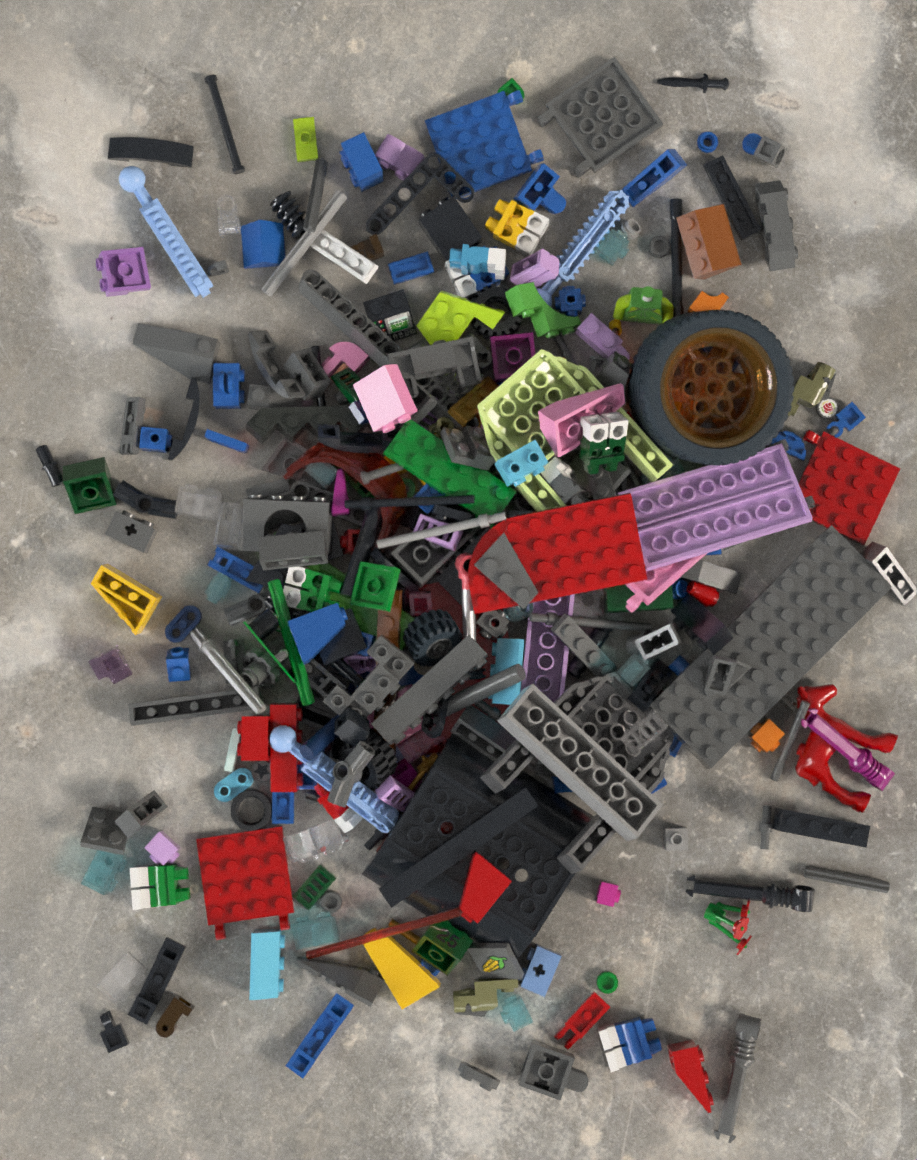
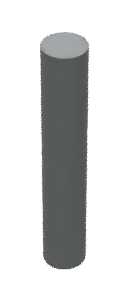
M515 664L451 695L446 717L525 680V670L520 664ZM437 703L438 707L434 712L440 709L441 703Z

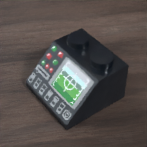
M404 289L363 302L367 317L394 342L417 334Z

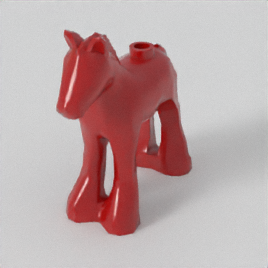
M834 684L797 687L798 709L802 700L808 701L810 703L808 709H817V714L849 741L868 749L878 750L884 754H890L893 750L898 735L890 732L874 736L857 731L842 719L833 717L825 712L823 709L824 705L837 695V688ZM808 710L804 720H806L807 717L811 714V712H809ZM811 729L806 743L801 742L796 751V754L799 755L797 765L795 766L797 775L808 780L813 787L817 786L820 782L822 790L834 796L842 804L850 806L856 812L863 813L870 801L871 794L863 791L850 792L838 785L832 777L827 762L836 749Z

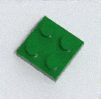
M360 561L350 604L390 612L401 569Z

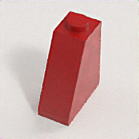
M476 851L472 856L459 906L460 910L463 911L460 915L470 923L473 920L479 923L512 882Z

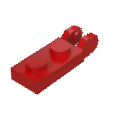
M593 991L566 1020L565 1025L560 1028L554 1038L556 1040L561 1039L571 1029L575 1034L565 1042L564 1047L568 1050L594 1026L610 1006Z

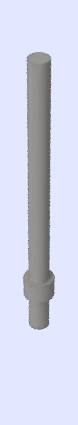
M505 512L492 515L486 513L478 515V518L380 539L377 540V546L380 549L474 527H489L490 524L504 521L507 518Z

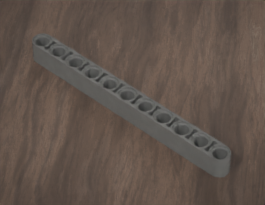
M309 269L303 273L298 285L299 292L380 367L389 365L388 355L385 353L390 354L404 351L319 272ZM433 377L415 380L418 397L414 398L421 403L427 395L435 396L438 399L437 405L430 413L437 419L441 417L449 418L454 424L453 429H458L462 432L465 426L462 427L448 413V410L458 400ZM475 416L466 425L478 427L477 417Z

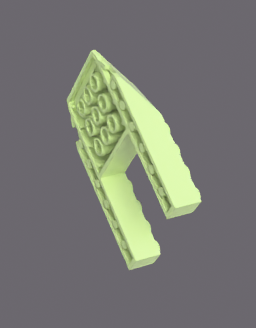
M541 349L477 405L490 454L497 462V460L536 439L546 459L549 460L555 454L540 429L538 411L556 401L604 387L586 367L566 361L567 359L556 357L550 352ZM620 407L616 412H619L629 420L624 453L652 483L660 478L673 464L625 410ZM533 474L526 476V481L515 487L536 512L566 506L539 474L537 476H533Z

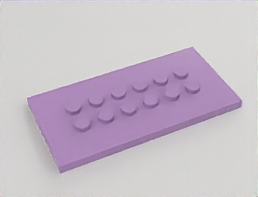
M782 443L765 448L761 452H757L755 456L748 457L747 460L739 461L735 464L708 465L618 493V495L631 493L646 572L812 521V515Z

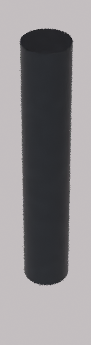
M376 507L365 512L340 591V595L351 599L360 561L368 563L385 507Z

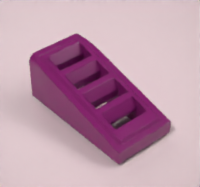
M339 469L336 474L331 508L332 516L350 513L349 509H345V500H348L345 473L342 469Z

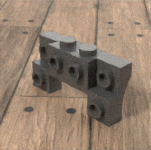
M473 337L448 342L439 340L429 346L419 344L409 350L390 353L387 357L389 365H398L412 398L418 397L415 380L456 372L460 388L481 384L482 381Z
M381 634L367 650V653L378 662L375 668L352 694L338 683L329 695L324 698L323 702L339 716L350 707L364 718H367L374 709L378 712L386 703L384 698L389 693L393 695L401 686L398 682L414 665L415 661Z

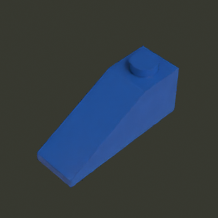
M667 149L621 190H623L626 196H629V203L632 207H635L676 176L687 164L675 149Z

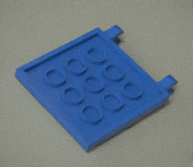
M520 90L508 96L502 91L425 120L435 151L441 154L473 186L474 193L532 172L531 165L544 161L541 149L529 155L526 154L510 106L523 102ZM446 172L444 174L447 183H452L456 178L453 172ZM462 187L459 190L461 197L471 194V190L468 187Z

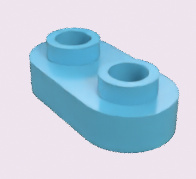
M239 768L222 779L214 787L215 797L221 802H228L239 793L248 789L254 782L251 770ZM240 775L246 776V781L244 783H241L239 781ZM223 787L228 789L227 795H222L221 789Z

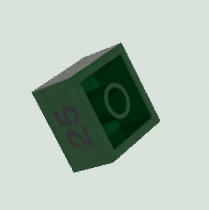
M436 916L423 932L412 952L448 976L461 961L473 940L464 931L453 927L448 920Z

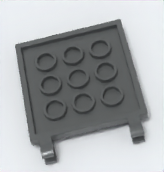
M615 56L547 102L546 108L548 110L540 114L537 120L540 126L544 127L554 118L585 161L574 167V173L578 178L589 169L596 173L663 126V122Z

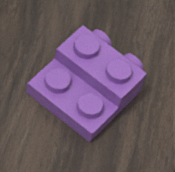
M143 247L101 251L98 256L99 258H96L97 271L102 272L103 278L100 279V289L106 293V297L127 295L129 292L151 289Z

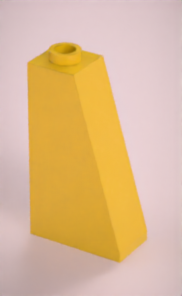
M374 927L364 934L366 937L362 940V943L401 1009L406 1008L440 987V981L383 927L379 930Z

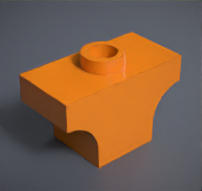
M701 291L687 312L720 310L729 297L724 293L718 296H709Z

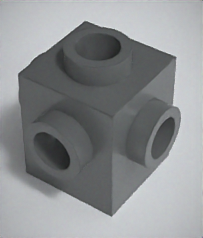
M499 609L481 613L475 621L476 628L480 630L479 634L487 640H490V638L492 640L498 637L502 638L509 629L506 627L509 623V620L506 619L507 615Z

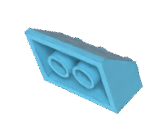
M497 638V643H492V656H496L495 664H491L490 676L515 664L522 666L524 639ZM521 682L489 696L488 699H492V704L511 705L520 694Z
M255 929L251 933L249 1000L278 998L280 992L284 991V979H280V970H284L285 957H281V948H285V935H282L280 929Z

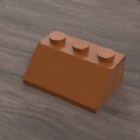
M724 204L694 210L676 218L694 279L705 280L741 266Z

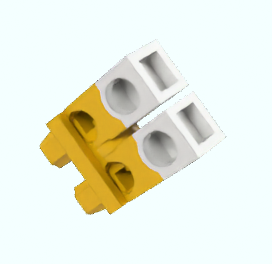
M499 199L494 211L503 216L500 221L490 216L485 224V229L493 234L494 239L522 253L524 257L533 254L549 226V218L517 204L513 200L509 203Z

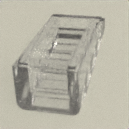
M653 709L623 734L620 740L635 755L664 732L668 725L657 711ZM652 718L659 725L657 729L649 721ZM646 724L653 733L649 735L643 725ZM639 730L646 739L642 740L636 731ZM632 735L639 745L635 746L628 737Z

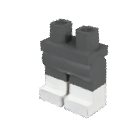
M554 457L544 467L545 471L541 474L560 496H563L561 500L564 504L571 505L591 501L593 498L591 492L576 483L571 477L575 471L570 465Z

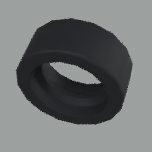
M256 789L245 790L233 799L231 817L239 828L254 831L264 827L270 821L272 803L264 792ZM248 797L259 799L264 806L263 817L255 823L244 821L239 814L241 802Z

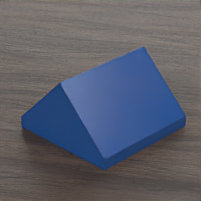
M257 220L241 226L244 269L279 266L286 257L283 224Z

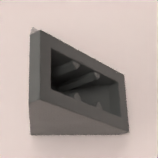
M719 656L711 657L704 691L726 696L727 691L752 666L734 659Z

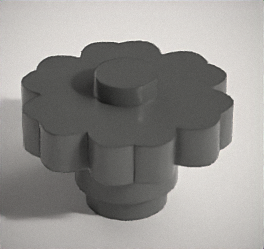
M252 648L242 658L244 669L240 676L250 688L260 685L262 689L270 690L281 680V672L276 667V661L270 654L263 653L260 648Z

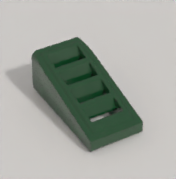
M348 367L331 376L333 382L350 404L354 401H360L355 389L351 390L354 387L353 384L361 380L354 371ZM348 375V378H346V379H344V380H341V379H340V378H342V377ZM350 381L353 382V383H351V384H349V385H346V384H345V383L350 382Z
M320 864L292 897L309 911L337 877L323 864ZM319 872L329 880L327 883L317 876ZM313 879L323 886L321 890L311 882ZM308 885L318 893L316 896L306 889ZM302 891L312 899L310 903L300 895Z

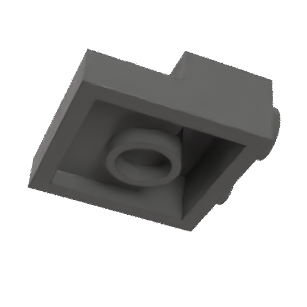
M466 425L462 432L458 429L445 427L440 432L451 462L487 471L495 462V459L490 454L483 429Z

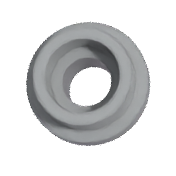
M629 219L621 223V231L626 238L636 239L639 236L641 228L637 221Z

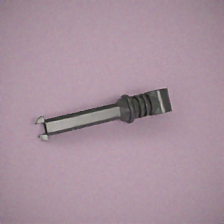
M739 1014L735 1030L737 1037L734 1038L736 1042L733 1043L732 1051L728 1053L732 1063L719 1128L718 1131L714 1130L717 1140H719L720 1133L730 1136L728 1143H731L736 1138L733 1132L747 1068L755 1062L752 1051H755L753 1046H756L755 1041L758 1038L762 1020L760 1018Z

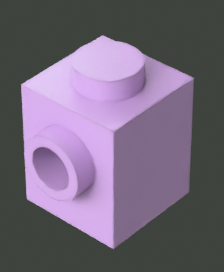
M159 831L145 846V849L151 854L149 857L157 865L160 863L166 865L168 862L172 864L180 856L178 851L181 847L163 831Z

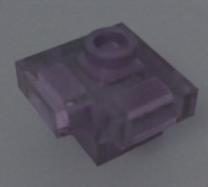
M118 645L88 661L98 680L109 677L113 685L133 674Z

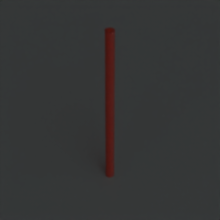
M458 907L306 951V957L308 960L456 918L461 916L460 914L463 911Z

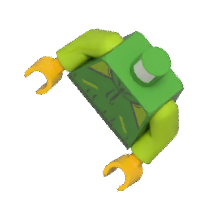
M650 286L644 288L633 287L628 294L618 298L613 313L614 320L609 322V329L612 331V329L618 328V336L621 335L622 326L620 320L658 325L664 324L665 321L673 318V305L666 297H663V292L660 289H653Z

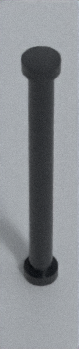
M214 74L206 76L204 80L209 85L234 167L232 169L233 174L245 172V167L241 165L216 83L218 80L217 76Z

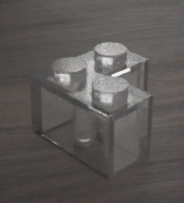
M332 819L284 837L283 841L291 863L300 860L301 864L313 860V856L314 859H318L327 855V850L332 853L342 849L341 844L348 842L349 839L347 834Z

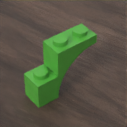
M534 282L516 285L505 292L513 317L520 315L523 318L530 317L537 338L546 336L547 339H551L560 333L566 336L574 333V328L581 325L579 316H566L552 309L542 299Z

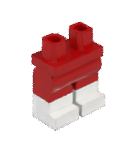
M319 783L314 786V789L320 796L317 801L320 805L323 804L325 810L344 833L353 829L363 819L362 816L347 805L346 807H341L328 802L327 799L330 792Z

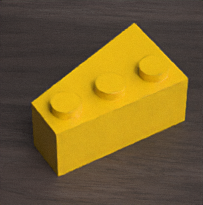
M110 564L101 565L91 582V585L114 608L118 616L127 623L135 635L142 633L163 597Z

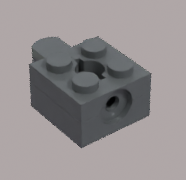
M532 1039L518 1084L521 1087L561 1100L565 1088L576 1092H583L588 1086V1077L584 1071L572 1067L575 1060L574 1054Z

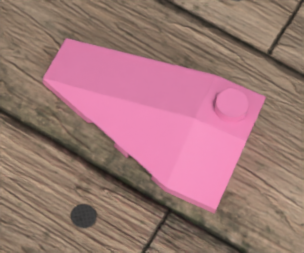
M620 383L556 401L538 411L540 429L558 458L581 444L580 440L583 437V427L580 425L581 417L616 412L625 404L624 385Z

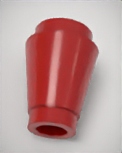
M691 581L686 588V591L705 607H713L719 599V592L714 587Z

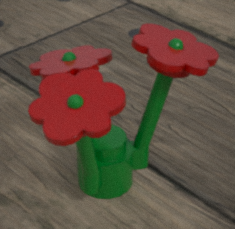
M750 900L747 901V905L743 904L742 908L725 905L719 901L717 904L710 902L705 911L704 918L709 920V924L717 927L738 944L736 948L739 951L736 955H739L743 948H747L746 944L752 937L751 935L748 939L743 937L749 923ZM723 909L741 913L740 920L736 922L729 920L725 917L726 911H723ZM722 921L733 927L734 934L721 925Z

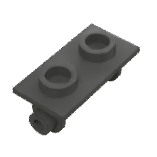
M245 639L223 641L224 657L241 675L244 669L242 658L246 655ZM225 678L226 684H230V682Z

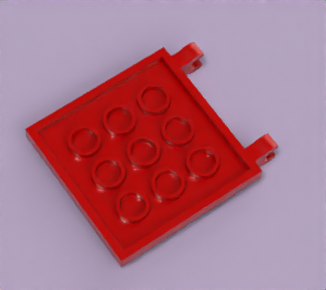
M806 431L803 440L816 447L798 484L804 498L812 495L815 502V507L809 509L812 521L825 528L832 525L842 536L858 544L865 545L901 468L839 438H835L826 432H822L821 436L813 431Z
M283 826L196 839L208 926L215 925L216 940L226 938L224 923L279 915L280 930L290 929L289 913H294L295 910Z

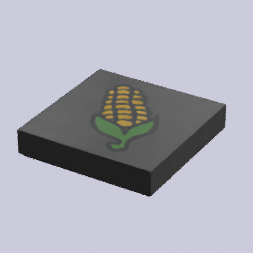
M471 943L468 950L484 979L523 978L524 972L509 943Z

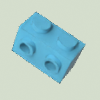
M535 439L497 460L495 466L507 487L512 484L517 487L526 481V476L530 474L537 476L545 471L544 466L549 462Z

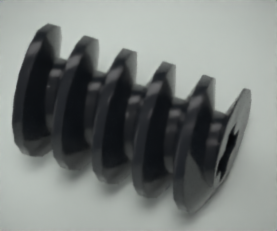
M287 191L277 196L270 203V206H272V211L277 213V218L282 219L283 226H287V231L292 233V238L298 239L305 233L303 227L306 210L299 212L302 205L294 206L293 204L297 199L296 197L289 199L288 197L292 192Z

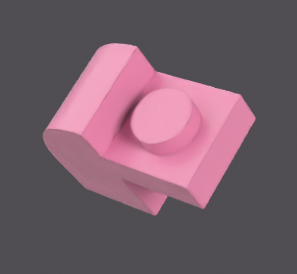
M339 342L329 348L330 353L334 356L332 358L329 356L321 366L330 378L343 363L357 374L370 359L369 355L356 344Z

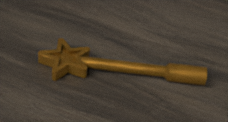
M436 752L429 757L421 756L423 762L417 767L420 772L408 786L411 791L424 774L429 772L438 757Z

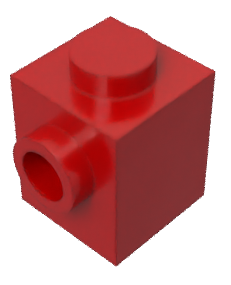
M348 529L344 532V536L341 535L340 548H343V554L352 555L360 530Z

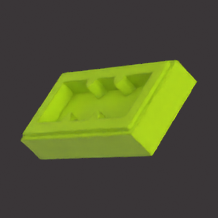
M314 117L293 119L297 161L317 160L318 149Z

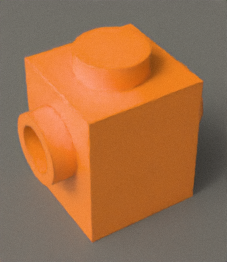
M765 719L761 724L758 722L751 728L750 732L752 734L749 738L752 742L750 744L758 752L761 750L763 752H768L769 750L773 752L780 745L779 740L785 733L770 719Z

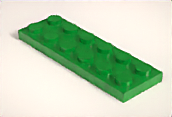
M411 419L405 422L384 451L385 456L444 496L475 495L474 504L457 505L470 514L475 515L476 518H478V515L486 513L492 515L503 512L517 492L510 486L507 487L504 482L486 470L451 462L443 441Z

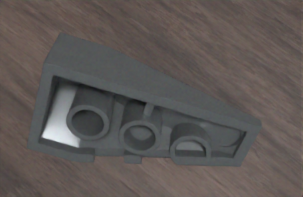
M138 323L133 340L135 346L162 361L191 380L194 377L198 382L211 384L213 365L216 363L221 344L218 339Z
M297 957L294 962L315 976H325V980L334 987L341 988L343 986L346 994L370 1007L384 981L379 970L373 967L367 969L365 967Z

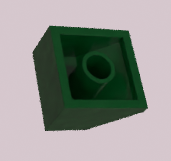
M105 457L63 466V483L75 514L117 505L116 498L113 496L114 488Z

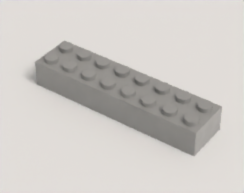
M534 684L524 688L497 720L626 841L638 838L663 806L657 798Z

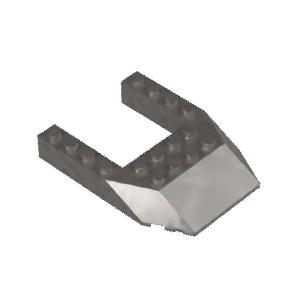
M616 672L571 685L553 703L651 793L664 778V767L666 760L669 758V747L673 742L674 734L650 708L643 713L628 699L632 689ZM516 739L480 778L496 794L505 789L535 756ZM596 814L561 852L557 859L571 874L579 872L585 868L616 831Z

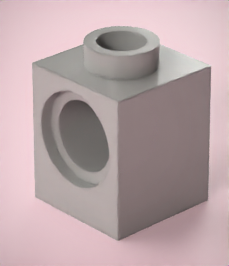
M663 827L664 850H688L687 828Z

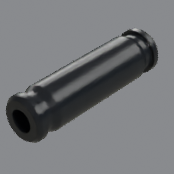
M594 627L589 638L601 649L613 629ZM574 656L566 672L576 679H580L581 674L586 671L587 667Z

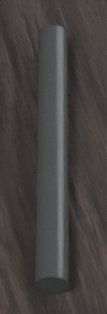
M802 700L771 774L770 779L778 782L802 725L801 719L804 720L810 706L808 701Z

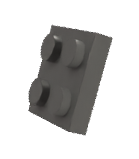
M92 807L80 846L124 855L129 838L114 822L123 812Z

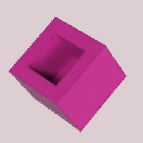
M600 880L595 902L614 907V903L619 902L621 890H618L617 884Z

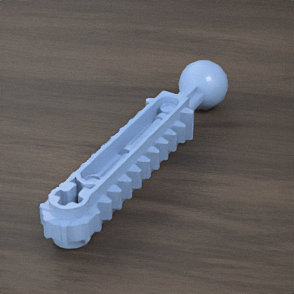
M136 166L125 167L119 175L120 186L125 191L134 193L142 205V208L139 209L194 296L197 297L201 294L202 298L209 295L211 293L209 289L213 287V284L157 198L153 200L144 187L146 178L144 172Z
M623 190L609 191L603 197L604 202L598 203L599 209H594V215L588 216L589 222H584V228L577 230L578 236L573 235L574 241L567 243V249H562L563 255L556 256L560 261L558 276L554 280L547 281L542 288H536L542 299L550 307L552 305L551 296L562 282H568V280H575L573 274L579 273L578 268L584 267L583 261L589 260L588 255L595 253L593 248L600 246V240H605L604 234H609V228L615 227L614 222L620 221L619 215L626 213V209L630 206L629 196H626Z
M287 725L275 727L269 736L270 746L279 753L290 752L304 763L301 770L330 792L335 779L333 768L336 763L322 752L312 760L305 759L300 753L301 744L297 742L295 731ZM360 781L354 783L346 805L383 833L391 831L399 819L398 810L380 800L376 793Z

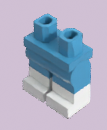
M463 244L462 249L451 248L450 268L461 269V274L468 275V271L472 274H479L481 272L495 273V279L504 280L506 249L476 246L470 248L468 244Z

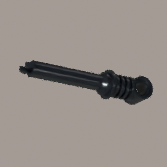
M694 874L687 877V881H694L693 890L686 889V893L691 897L695 893L762 901L764 905H768V908L771 909L774 906H778V904H780V907H783L784 904L786 908L790 905L791 909L799 912H812L815 889L810 886L794 885L790 889V886L785 888V885H782L780 888L774 881H771L770 884L766 883L764 886L698 879L695 878Z

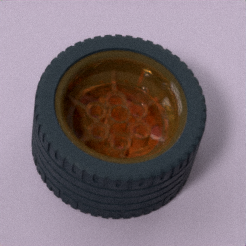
M707 310L685 313L665 321L664 324H660L656 327V330L649 334L648 338L644 339L642 346H639L638 353L633 358L634 362L631 363V372L628 376L629 405L632 408V415L636 419V424L664 453H668L670 456L705 465L735 464L739 461L747 460L748 457H753L757 452L764 450L765 446L769 445L772 439L778 436L779 430H782L784 427V422L788 419V412L791 411V402H793L794 398L792 396L794 392L793 369L790 366L789 356L786 355L787 352L781 346L780 340L776 339V335L772 331L770 332L769 328L762 325L757 319L754 320L751 316L731 310ZM703 347H713L707 357H704L698 350ZM734 358L740 364L743 373L732 371ZM719 362L724 365V370L721 374L716 371V365ZM697 363H700L703 367L700 375H697L694 371ZM679 367L680 375L674 376L676 368ZM732 380L735 383V389L729 392L727 384ZM687 383H691L693 386V390L689 395L684 390ZM744 397V401L736 413L733 400ZM720 400H723L725 408L720 412L717 404ZM699 401L704 404V409L700 413L696 410V404ZM674 402L682 404L680 411L677 410ZM709 417L716 427L702 428L700 425Z

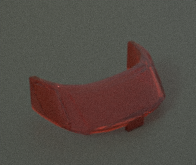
M320 442L298 457L286 469L288 472L283 476L285 480L290 479L298 469L310 463H332L344 469L372 493L375 499L407 497L405 484L397 472L370 480L365 485L362 482L360 472H370L391 465L378 452H346L331 448ZM406 506L380 507L383 524L378 540L395 535L404 517Z

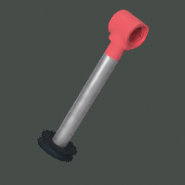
M462 553L455 560V568L458 571V578L462 579L463 639L470 635L476 641L475 614L468 584V570H465L463 567L464 562L471 559L472 554ZM475 668L469 673L471 677L468 680L485 678L486 675H483V672L486 669L480 668L477 670Z

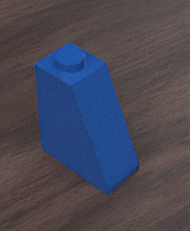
M338 603L288 621L303 665L308 664L345 627L344 620L348 618L344 607L339 608Z

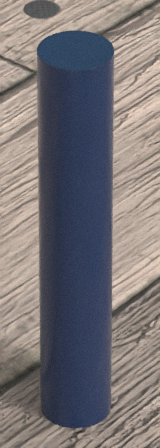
M338 714L300 746V753L305 759H314L338 737L334 733L335 720L339 717Z

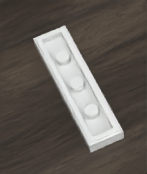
M324 229L310 246L365 284L369 282L379 267Z

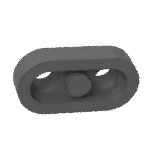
M461 1061L458 1067L462 1078L468 1081L474 1079L480 1082L479 1086L487 1091L498 1088L500 1080L493 1075L464 1061Z

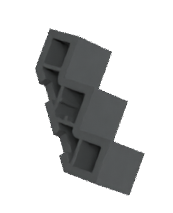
M780 180L755 184V202L760 212V232L765 241V261L769 271L795 268V259H798V249L794 246L792 234L793 220L789 216L787 204L788 190L783 187Z

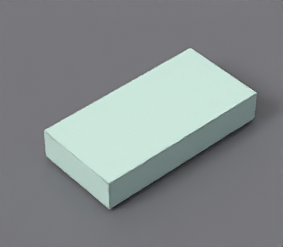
M237 728L232 730L224 766L225 771L229 772L235 771L238 757L237 744L241 743V734H238Z

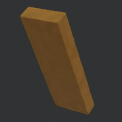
M487 376L481 381V384L475 386L448 410V413L464 427L479 413L477 405L497 389L499 385Z

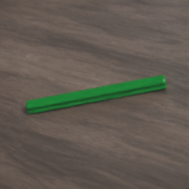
M274 579L268 582V587L303 706L311 705L315 700L305 665H303L288 625L291 617L279 579Z

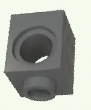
M763 135L753 155L759 160L778 168L787 148Z

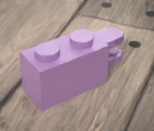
M592 313L577 328L576 334L603 358L607 359L616 351L620 355H624L628 360L630 359V353L621 346L623 340Z

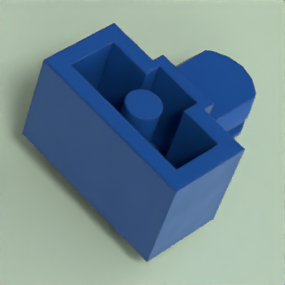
M544 163L539 164L513 197L520 205L532 211L539 204L551 214L560 213L566 207L565 198L553 188V185L560 176Z
M214 363L213 406L215 409H241V403H245V391L241 390V382H245V369H241L239 363Z

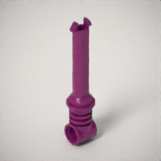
M808 709L811 714L806 720L801 719L802 727L806 728L808 726L848 759L849 768L853 772L860 773L868 783L883 791L895 773L876 760L869 749L857 748L822 719L817 714V709Z

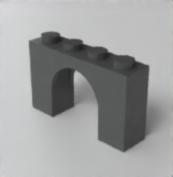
M250 494V497L243 499L242 551H259V537L269 535V523L272 516L279 510H291L299 514L304 520L307 532L310 530H324L327 539V553H331L332 501L326 500L327 497L314 496L313 500H305V496L294 495L292 499H284V495L278 494L271 495V498H263V494Z

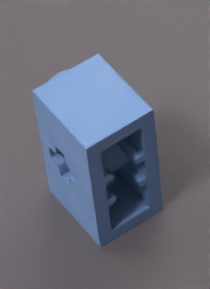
M536 944L535 949L531 947L526 958L529 960L527 968H522L524 972L523 978L518 979L521 981L520 987L545 997L562 957L561 954ZM541 964L544 972H539L537 975L533 967H538Z

